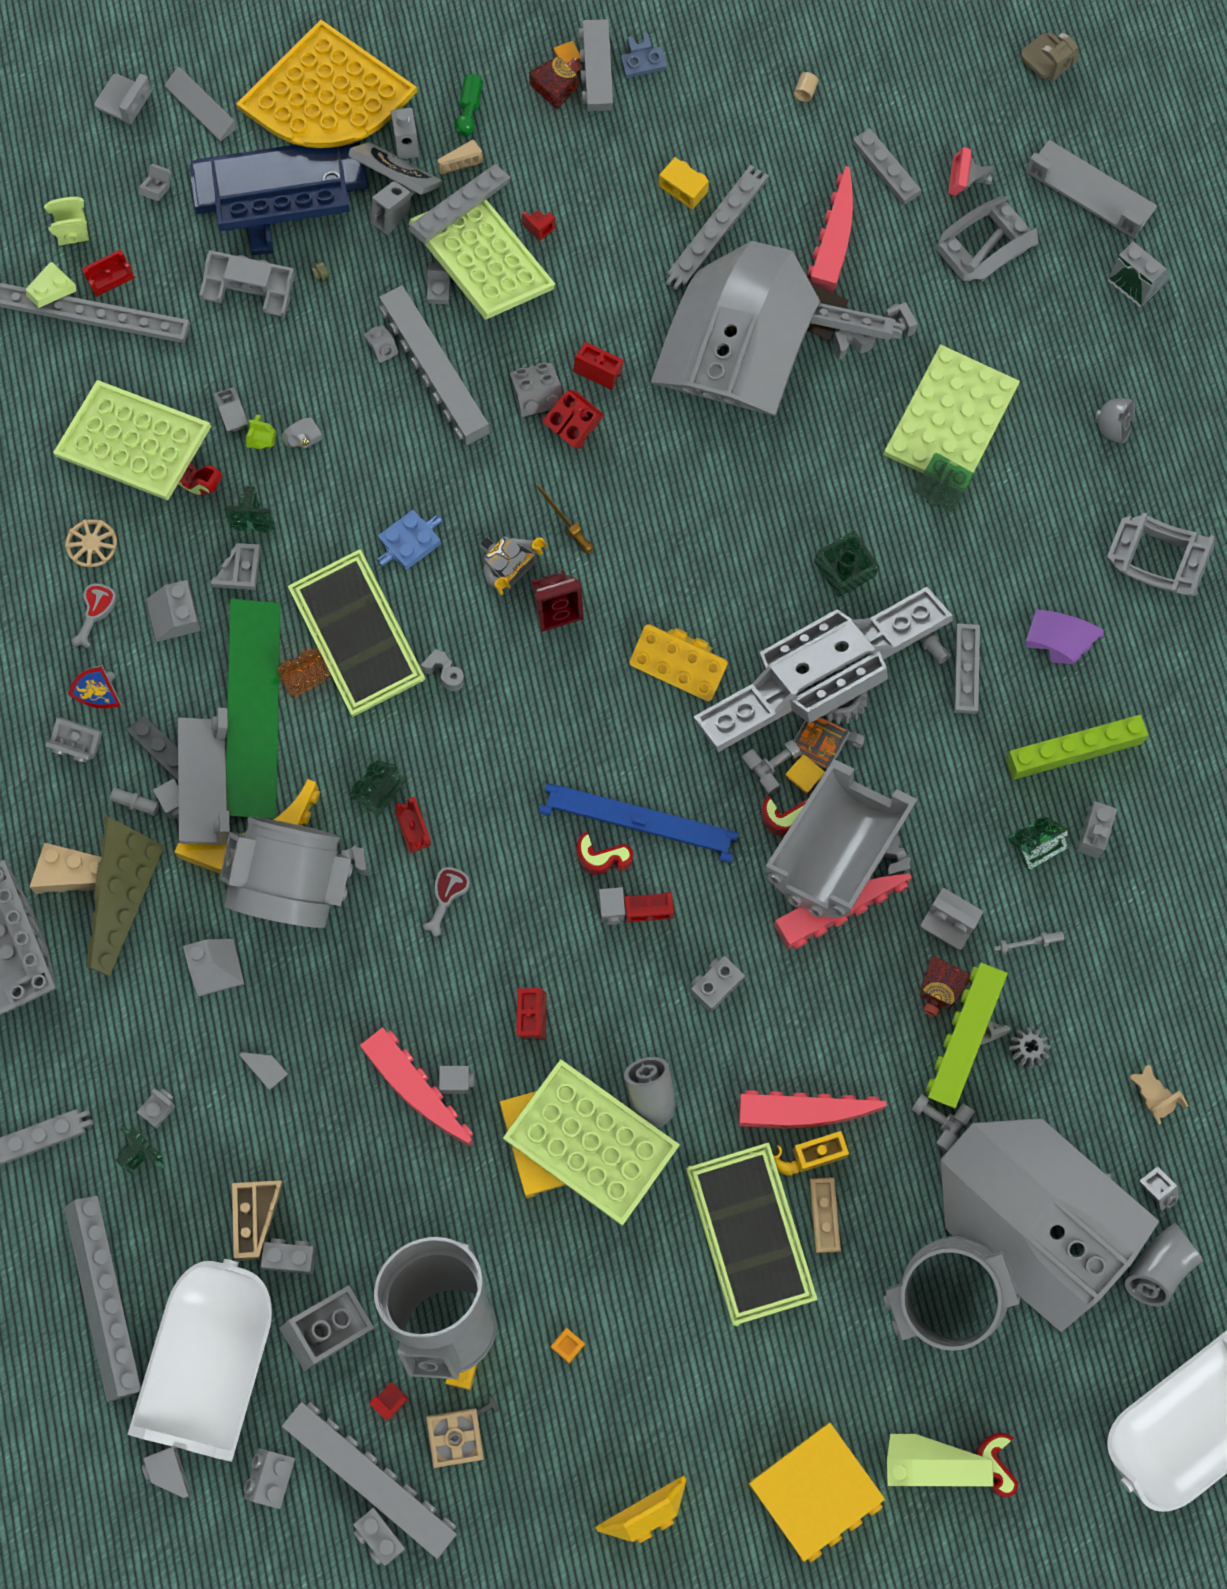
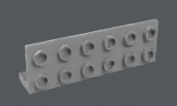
M1051 140L1045 144L1039 154L1034 153L1029 160L1026 173L1135 239L1157 208L1156 204Z
M218 708L216 716H212V719L178 718L179 843L227 845L230 832L229 811H226L225 738L228 728L227 708Z

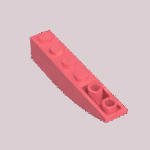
M845 166L843 174L839 173L836 186L839 188L837 192L833 191L830 201L833 207L832 210H827L824 220L827 226L826 229H821L818 241H821L820 247L816 246L813 254V259L816 260L815 265H810L807 278H810V283L832 293L835 292L845 260L852 224L853 195L850 167Z
M901 874L869 880L851 911L845 917L830 918L821 916L818 918L810 914L808 910L799 907L775 920L774 927L788 950L792 947L799 949L807 944V939L812 936L818 938L827 933V928L835 924L838 927L847 922V917L855 913L858 916L867 911V906L875 902L878 905L889 898L888 895L895 891L898 894L909 887L908 884L912 877L910 874Z
M382 1027L360 1045L362 1051L384 1079L408 1105L446 1134L468 1146L473 1144L470 1138L473 1136V1133L465 1123L461 1126L455 1118L458 1117V1114L451 1105L446 1107L442 1103L443 1095L435 1086L431 1088L427 1084L426 1080L429 1078L420 1067L416 1070L411 1064L414 1059L406 1049L401 1051L396 1045L399 1040L391 1030L386 1032Z
M748 1090L739 1097L738 1127L795 1129L832 1125L881 1111L886 1107V1101H880V1097L868 1096L866 1100H856V1096L843 1095L841 1099L832 1098L830 1094H818L816 1098L808 1097L807 1093H793V1096H784L783 1092H769V1095H759V1091Z

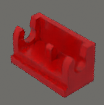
M121 249L82 268L86 281L96 297L135 278L129 262L127 263Z
M585 342L575 356L573 372L612 390L615 386L616 378H619L621 375L624 360Z
M415 796L409 798L408 803L404 805L397 803L394 812L409 853L432 846Z
M672 892L624 896L626 923L673 919Z
M517 988L516 1036L524 1040H529V1038L546 1040L547 993L542 988Z

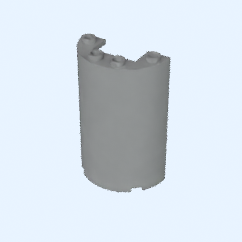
M835 759L831 762L766 865L767 879L788 898V902L795 907L800 906L808 910L810 914L818 918L821 916L841 918L849 914L918 800L897 789L892 795V799L853 781L854 768Z

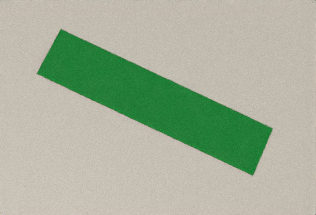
M230 598L228 728L226 746V811H229V816L276 818L280 603Z

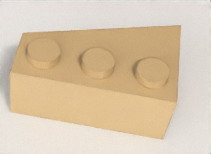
M44 843L30 888L35 894L56 891L60 893L72 890H95L98 862L101 861V857Z
M282 1181L232 1183L233 1252L235 1261L261 1259L263 1245L266 1242L282 1190Z

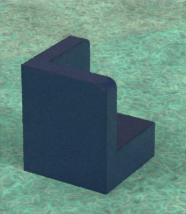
M270 224L248 227L252 255L274 253Z

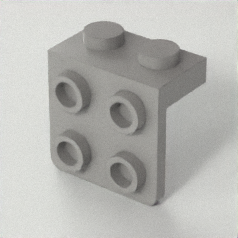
M113 74L95 101L96 109L128 124H132L152 92L148 77L139 74L136 81H132L119 74Z
M540 363L537 366L519 368L510 373L522 417L551 410L563 396L561 383L552 363Z

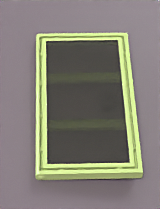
M357 550L288 586L352 717L426 679L362 550Z
M768 1142L694 1166H688L686 1168L732 1325L739 1326L741 1323L817 1301V1295L770 1143Z

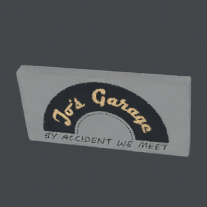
M371 142L350 148L349 157L420 195L441 186L442 180Z

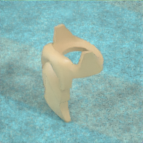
M1150 1065L1145 1066L1142 1074L1130 1076V1079L1139 1087L1140 1094L1145 1100L1144 1104L1158 1125L1161 1124L1160 1118L1174 1111L1176 1102L1183 1108L1188 1107L1181 1091L1172 1094L1168 1089H1164L1161 1082L1154 1077Z

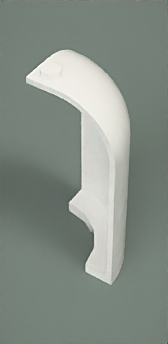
M224 1259L223 1263L214 1261L197 1263L179 1278L169 1295L127 1435L232 1462L272 1318V1307L268 1290L257 1275L239 1268V1263L236 1261Z
M1227 1331L1124 1410L1110 1429L1107 1442L1108 1452L1113 1464L1122 1476L1121 1484L1129 1493L1133 1491L1152 1510L1164 1512L1181 1508L1193 1501L1227 1474Z

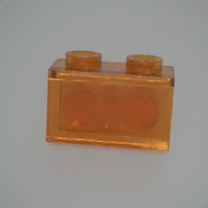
M317 647L304 650L299 657L293 660L283 661L280 667L277 668L279 677L291 698L332 678Z

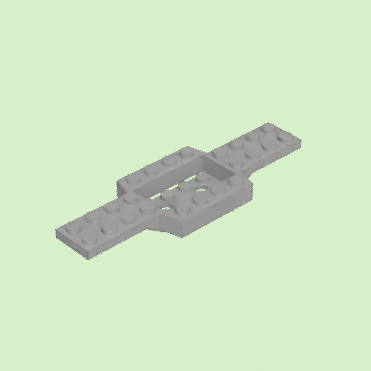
M928 587L921 589L868 619L852 620L836 609L759 652L764 671L754 683L695 715L694 721L717 752L722 751L791 711L808 723H811L886 681L888 674L884 659L952 622L953 616ZM839 644L849 646L844 652H839L835 649ZM866 654L868 655V657L864 658L863 660L855 663L854 665L846 668L838 674L823 681L826 678V676L832 674L837 670H842L845 668L846 665L850 664L851 662L857 659H862ZM802 665L809 667V671L804 674L798 673L796 669ZM817 681H823L820 684L814 686L813 688L798 695V692H803L808 686L816 683Z

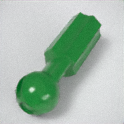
M467 74L464 76L459 102L462 115L455 121V129L461 136H469L475 130V121L472 115L473 112L478 110L483 80L477 74Z

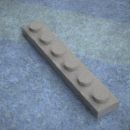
M494 164L411 223L409 231L424 244L506 186L510 182L511 177Z

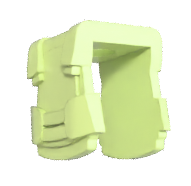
M60 198L49 201L44 205V209L54 216L55 223H52L48 229L57 237L59 246L89 241L87 221L82 209L84 208L83 198Z

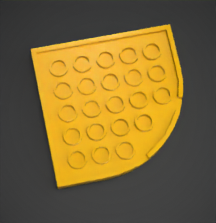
M320 20L236 105L238 110L278 138L305 147L332 148L357 142L378 131L392 119V110L401 109L417 93V87L323 20Z

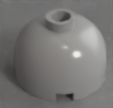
M1114 398L1107 401L1102 409L1097 411L1095 421L1099 423V430L1103 437L1113 442H1126L1131 432V428H1128L1129 423L1134 421L1135 403L1127 398Z

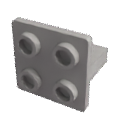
M942 888L922 921L920 928L960 951L979 922L983 911L947 889Z

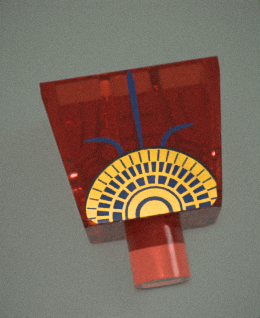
M554 57L529 72V85L558 110L577 88L578 75L576 72L581 69V65L575 58L566 64L560 57Z
M932 955L927 963L919 992L920 997L928 1000L923 1012L936 1017L940 1007L950 1010L970 982L971 974Z

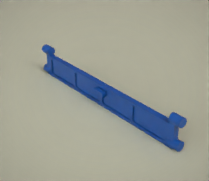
M547 783L545 792L550 793L547 806L540 805V814L550 816L553 808L721 852L720 861L728 863L732 861L733 854L728 853L730 841L736 842L739 834L732 830Z

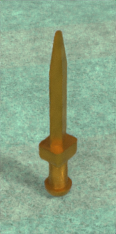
M536 483L535 485L569 527L565 533L579 543L583 548L582 552L590 553L593 550V543H589L583 536L580 525L575 523L572 526L551 498Z

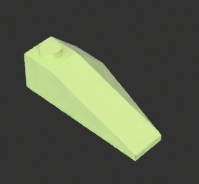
M890 1434L887 1455L888 1486H994L993 1460L918 1434Z

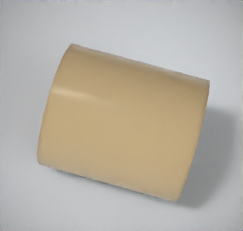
M809 72L802 73L796 85L794 96L803 102L811 101L819 81L818 78Z

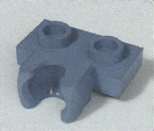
M644 33V39L641 44H637L632 36L628 37L627 47L629 54L621 55L620 58L625 78L667 69L662 46L651 49L652 45L648 33Z

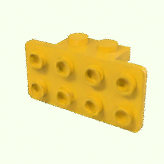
M650 624L644 626L629 661L630 665L705 701H711L727 668V660L711 653L713 648L708 646L707 641L700 638L692 639L687 636V632L675 628V630L671 629L666 632Z

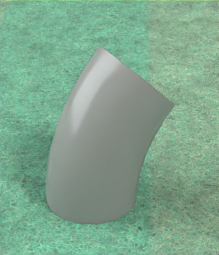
M647 1057L633 1062L624 1072L631 1110L656 1128H661L670 1122L676 1109L674 1085L669 1064L664 1059L658 1057Z
M1174 1222L1159 1234L1138 1257L1125 1280V1288L1134 1299L1143 1304L1157 1307L1164 1306L1170 1302L1182 1280L1196 1266L1202 1263L1203 1259Z

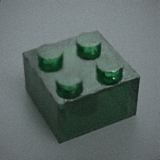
M855 530L816 551L814 563L838 598L876 577L879 569L878 563Z

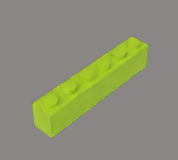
M1140 714L1011 750L1006 756L1005 761L1012 780L1141 745L1149 735Z
M981 962L979 968L973 967L969 980L973 981L970 990L966 988L960 1002L965 1004L961 1012L956 1011L952 1021V1025L956 1027L953 1034H947L943 1047L947 1048L944 1057H938L934 1068L938 1070L935 1080L930 1078L925 1092L930 1093L929 1099L956 1109L1008 975L1007 972Z

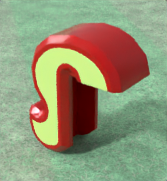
M190 463L178 485L192 494L204 496L206 493L212 494L223 476L217 468L211 465L197 469Z
M768 796L763 801L761 818L764 825L773 834L784 837L807 800L781 815Z
M587 831L580 835L577 842L578 861L582 868L592 875L604 874L614 864L617 865L618 871H624L632 865L633 850L626 844L594 853Z
M1008 1433L989 1435L975 1449L976 1455L993 1460V1478L995 1483L994 1486H990V1489L999 1497L1013 1496L1018 1489V1481L996 1456L1000 1450L1014 1439Z

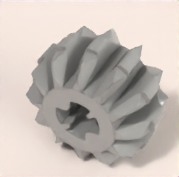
M1030 1027L1026 1028L1025 1033L1021 1030L1017 1031V1037L1010 1039L1014 1045L1008 1048L1010 1052H1016L1011 1059L1014 1061L1019 1058V1067H1022L1026 1062L1028 1069H1032L1034 1063L1040 1067L1043 1064L1042 1059L1047 1060L1049 1057L1045 1051L1050 1050V1045L1043 1044L1048 1038L1043 1036L1040 1039L1038 1037L1040 1030L1037 1029L1032 1034ZM1028 1044H1031L1033 1046V1048L1031 1049L1033 1051L1031 1053L1026 1051L1028 1047L1025 1046H1027Z

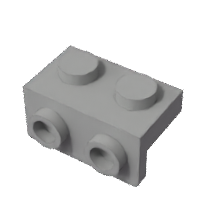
M58 717L56 718L51 740L46 741L45 746L52 748L51 751L60 755L67 753L73 755L74 760L87 762V760L96 758L103 731Z
M259 1448L252 1460L253 1469L250 1479L246 1481L244 1486V1499L280 1509L295 1458Z

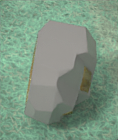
M311 417L297 421L282 433V440L285 446L294 448H307L323 439L319 428Z

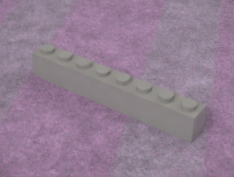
M403 285L380 296L381 306L378 308L384 319L388 318L390 321L389 327L394 336L398 335L401 339L399 342L405 353L409 352L411 355L410 361L415 370L419 369L422 373L421 379L426 387L430 386L432 389V397L437 405L441 404L444 410L442 412L447 422L453 423L455 427L453 430L458 440L462 439L467 446L488 435L489 424Z
M98 1196L77 1199L66 1205L64 1210L107 1402L131 1397L139 1393L141 1387Z
M301 1402L282 1427L430 1554L439 1559L458 1533L454 1531L457 1526L447 1517L441 1520L434 1513L437 1509L427 1500L421 1503L415 1497L417 1492L408 1484H405L404 1487L396 1481L398 1476L388 1467L385 1470L381 1469L376 1464L379 1460L368 1450L365 1454L357 1448L359 1443L349 1434L346 1437L338 1432L341 1427L333 1420L328 1418L325 1421L319 1416L321 1410L313 1403L309 1402L306 1405Z

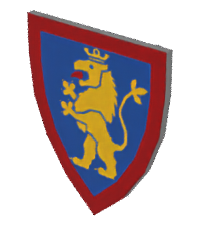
M103 665L84 670L74 679L70 686L68 695L85 705L101 709L122 706L111 683L115 675L113 672L106 673Z

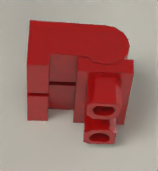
M569 390L563 394L542 422L556 434H559L573 448L581 449L589 433L593 432L605 414L576 390Z

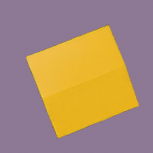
M803 754L785 776L808 795L819 783L825 771Z

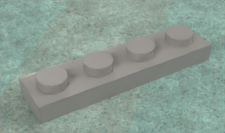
M870 128L853 138L852 144L903 205L921 194L919 186Z
M956 625L954 713H978L980 625Z

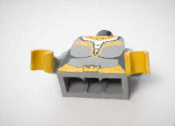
M504 536L496 544L487 537L480 545V548L487 553L483 558V572L487 584L497 589L500 595L504 594L502 589L508 592L536 563L534 552L542 556L543 551L541 548L548 547L547 543L543 538H536L533 541L519 538L510 539Z

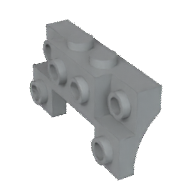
M209 250L205 261L204 277L199 296L203 300L222 303L226 288L264 296L266 298L263 312L285 317L290 302V291L295 278L294 268L271 264L266 260L257 261L243 255L234 256Z

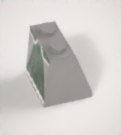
M1133 241L1119 254L1108 282L1141 308L1168 282L1169 275L1167 269Z

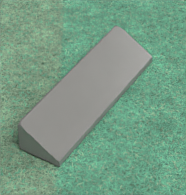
M178 67L164 85L165 88L221 142L236 130L235 121L194 80Z

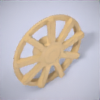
M85 519L69 530L65 547L69 557L76 564L84 567H97L106 563L114 555L117 547V538L113 529L102 520ZM90 524L97 525L93 534L89 530L88 525ZM84 526L86 536L78 533L77 530ZM102 526L109 531L98 536ZM73 535L82 540L81 542L70 543ZM112 536L113 545L101 542V540ZM81 546L82 548L73 556L71 548ZM101 547L111 549L110 554L106 558L100 552ZM85 551L88 553L87 563L78 560ZM97 553L102 561L92 564V554Z

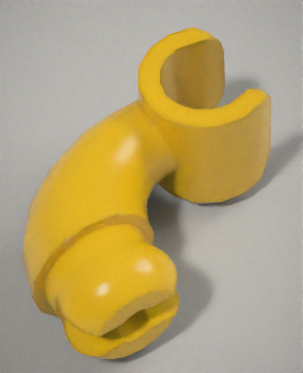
M777 1145L778 1155L774 1156L778 1171L786 1176H793V1174L799 1173L800 1169L797 1161L789 1163L780 1159L782 1149Z

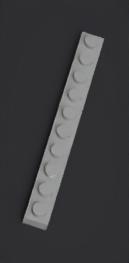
M0 283V307L184 344L190 327V322L186 319L70 296L62 297L38 308L26 296V288Z

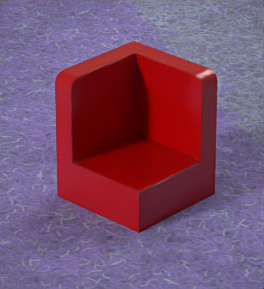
M539 210L535 211L532 215L524 212L522 213V225L538 241H541L555 229V217L550 212L544 216Z
M389 1383L369 1404L389 1422L406 1404L409 1398L395 1384Z

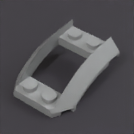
M1010 196L996 197L975 208L942 233L936 250L962 281L979 279L983 282L998 268L1021 255L1030 247L1038 245L1037 227L1031 230L1007 203ZM989 215L997 226L1004 231V234L1011 242L984 260L972 273L968 272L966 266L973 257L955 236L976 221Z
M1147 513L1133 518L1128 516L1122 518L1107 558L1120 572L1140 582L1163 590L1195 596L1198 594V586L1210 554L1213 555L1215 536L1198 535L1197 532L1168 525L1148 516ZM1142 533L1186 549L1175 580L1131 565Z

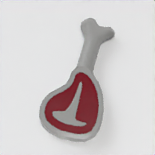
M445 867L439 871L436 877L435 896L438 906L432 920L423 924L424 930L431 931L435 937L442 933L440 923L446 909L454 899L464 895L469 890V877L461 870Z

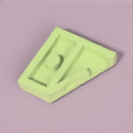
M53 262L49 263L26 288V296L38 308L76 292V284Z

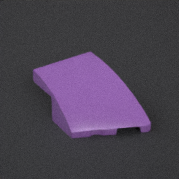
M1036 609L1026 639L1027 648L1049 649L1052 663L1074 664L1081 658L1083 653L1091 649V644L1098 637L1102 638L1104 636V630L1070 615Z

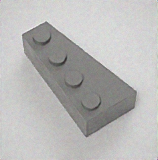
M608 19L583 20V28H579V42L583 41V49H580V62H584V70H581V83H585L586 91H582V102L587 104V112L613 110L609 22Z

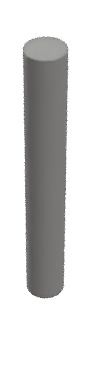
M998 228L966 266L968 272L972 273L1004 235L1002 229Z

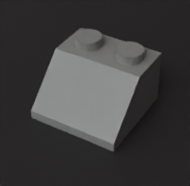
M187 580L164 585L146 599L156 642L201 631L192 590Z

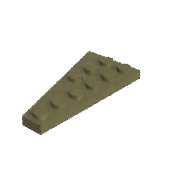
M104 816V838H101L100 843L102 856L101 861L98 862L94 894L96 906L95 913H92L91 922H94L93 932L89 938L86 967L105 976H110L164 846L111 817Z

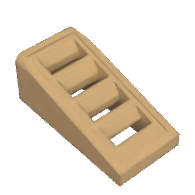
M471 140L437 160L438 172L441 175L483 162L482 150L474 140Z

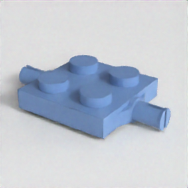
M414 510L407 513L378 535L379 541L386 547L387 552L377 558V562L383 567V565L393 559L399 562L405 570L409 569L441 545V540L433 532V528L443 522L441 517L436 514V516L426 522Z

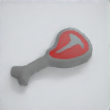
M90 584L84 590L83 597L87 605L86 617L80 633L71 639L75 647L80 645L85 648L90 647L88 635L93 624L109 615L116 605L117 595L115 591L103 584Z

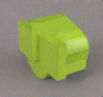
M256 415L254 420H249L246 447L256 449L273 447L276 441L275 429L270 424L261 422V415Z

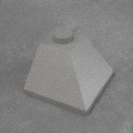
M206 939L183 946L188 969L198 997L245 984L234 939Z

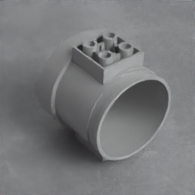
M251 816L248 817V826L244 835L229 832L219 878L228 884L224 907L243 914L287 924L314 928L326 927L330 905L341 906L342 901L346 899L347 887L345 885L347 877L351 876L353 869L351 859L337 853V846L341 836L301 825Z
M954 1236L937 1239L921 1248L907 1265L902 1283L890 1286L886 1290V1296H884L888 1311L892 1310L895 1317L892 1321L895 1334L901 1335L902 1340L918 1336L933 1347L953 1351L973 1347L985 1340L999 1327L1005 1317L1007 1308L1020 1303V1296L1004 1250L993 1253L989 1248L975 1240ZM940 1253H959L973 1258L988 1271L996 1286L998 1307L994 1318L983 1330L968 1337L951 1338L935 1333L922 1323L912 1306L910 1285L915 1269L925 1259Z
M442 1237L422 1238L404 1245L384 1263L375 1282V1305L385 1327L399 1341L397 1354L409 1376L458 1379L459 1373L471 1369L486 1356L495 1339L497 1322L494 1310L487 1296V1284L484 1274L469 1245ZM447 1290H462L476 1295L467 1313L450 1327L428 1334H415L405 1331L413 1311L428 1297Z

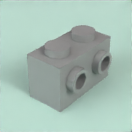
M725 956L721 960L716 958L707 967L709 971L704 976L701 974L697 976L690 984L692 986L690 994L709 1013L743 982L745 977Z
M274 1238L271 1239L270 1243L264 1242L261 1260L262 1269L303 1274L314 1273L316 1249L310 1246V1242L295 1241V1245L285 1244L286 1240Z
M376 1507L372 1508L353 1524L356 1528L353 1533L362 1544L367 1542L372 1549L369 1554L378 1565L383 1563L384 1566H387L407 1549Z

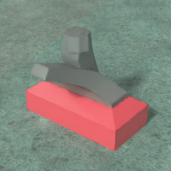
M963 147L953 156L948 194L957 196L974 182L990 185L993 179L991 174H994L995 170L994 166H977L971 156V149Z

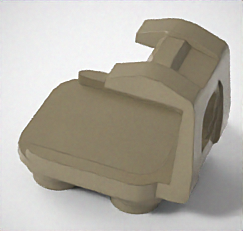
M1049 32L1048 34L1040 35L1022 50L1021 58L1041 79H1048L1050 82H1053L1068 68L1077 63L1079 48L1074 40L1064 32L1058 37Z

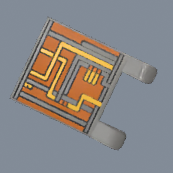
M822 717L811 723L805 720L794 739L802 755H806L816 765L825 770L828 769L833 759H837L846 741L858 749H861L864 744V736L850 732Z

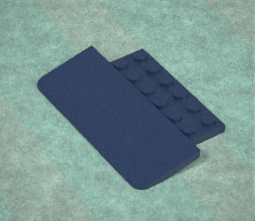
M360 140L332 148L289 145L194 160L190 164L196 214L216 211L219 231H230L238 228L350 212L347 192L368 189L364 164L348 155L350 148L360 145ZM335 171L340 175L338 179L337 175L329 174L326 176L325 181H323V176L327 172Z

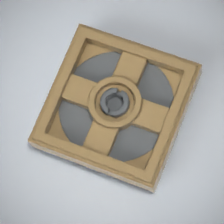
M476 1408L426 1416L433 1468L484 1460Z

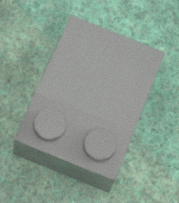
M348 1285L291 1318L279 1329L305 1372L373 1330L374 1327Z

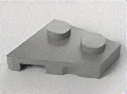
M237 543L232 549L230 557L222 564L221 571L216 578L213 577L211 580L212 587L256 590L260 545Z

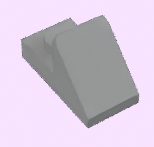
M429 262L427 269V303L449 304L451 277L440 263Z

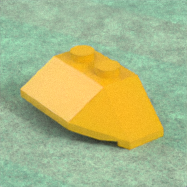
M681 1476L595 1527L596 1530L600 1533L631 1542L637 1540L640 1544L652 1537L651 1531L657 1527H660L662 1531L673 1525V1518L678 1514L686 1484L685 1476Z

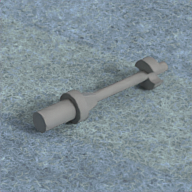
M1062 931L1050 934L1043 932L1034 939L1006 944L1005 940H1001L999 946L994 947V951H1001V954L1004 955L1007 954L1010 948L1025 945L1042 944L1045 947L1049 946V943L1064 941V934Z

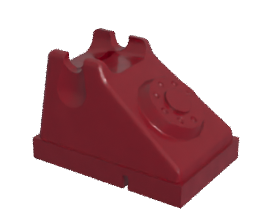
M564 571L540 578L539 581L532 580L540 632L584 619L582 587L579 580L566 575Z

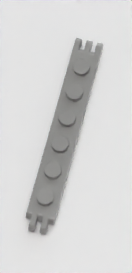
M753 165L748 167L668 271L667 276L669 278L666 281L668 286L677 281L673 289L678 291L682 285L686 287L697 270L702 267L767 182L769 175L765 173L759 179L762 171L757 169L752 175L755 167Z
M819 303L810 322L811 324L887 340L901 338L904 330V325L897 323L892 318Z
M79 1109L1 1137L0 1165L85 1134V1128L94 1125L92 1119L82 1121V1119L91 1116L90 1111L87 1110L80 1113Z

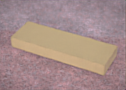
M834 1177L810 1179L815 1253L841 1252Z

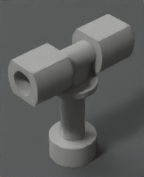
M792 739L784 744L785 750L769 761L766 758L761 760L754 749H751L742 756L749 769L757 773L761 785L769 795L781 788L773 776L776 773L774 768L791 756L796 759L802 755L801 750Z
M921 1094L911 1110L918 1115L924 1112L941 1124L940 1130L943 1133L935 1145L947 1152L958 1138L956 1134L960 1128L966 1126L975 1111L962 1103L955 1115L950 1113L948 1116H945L929 1105L928 1101L930 1099Z

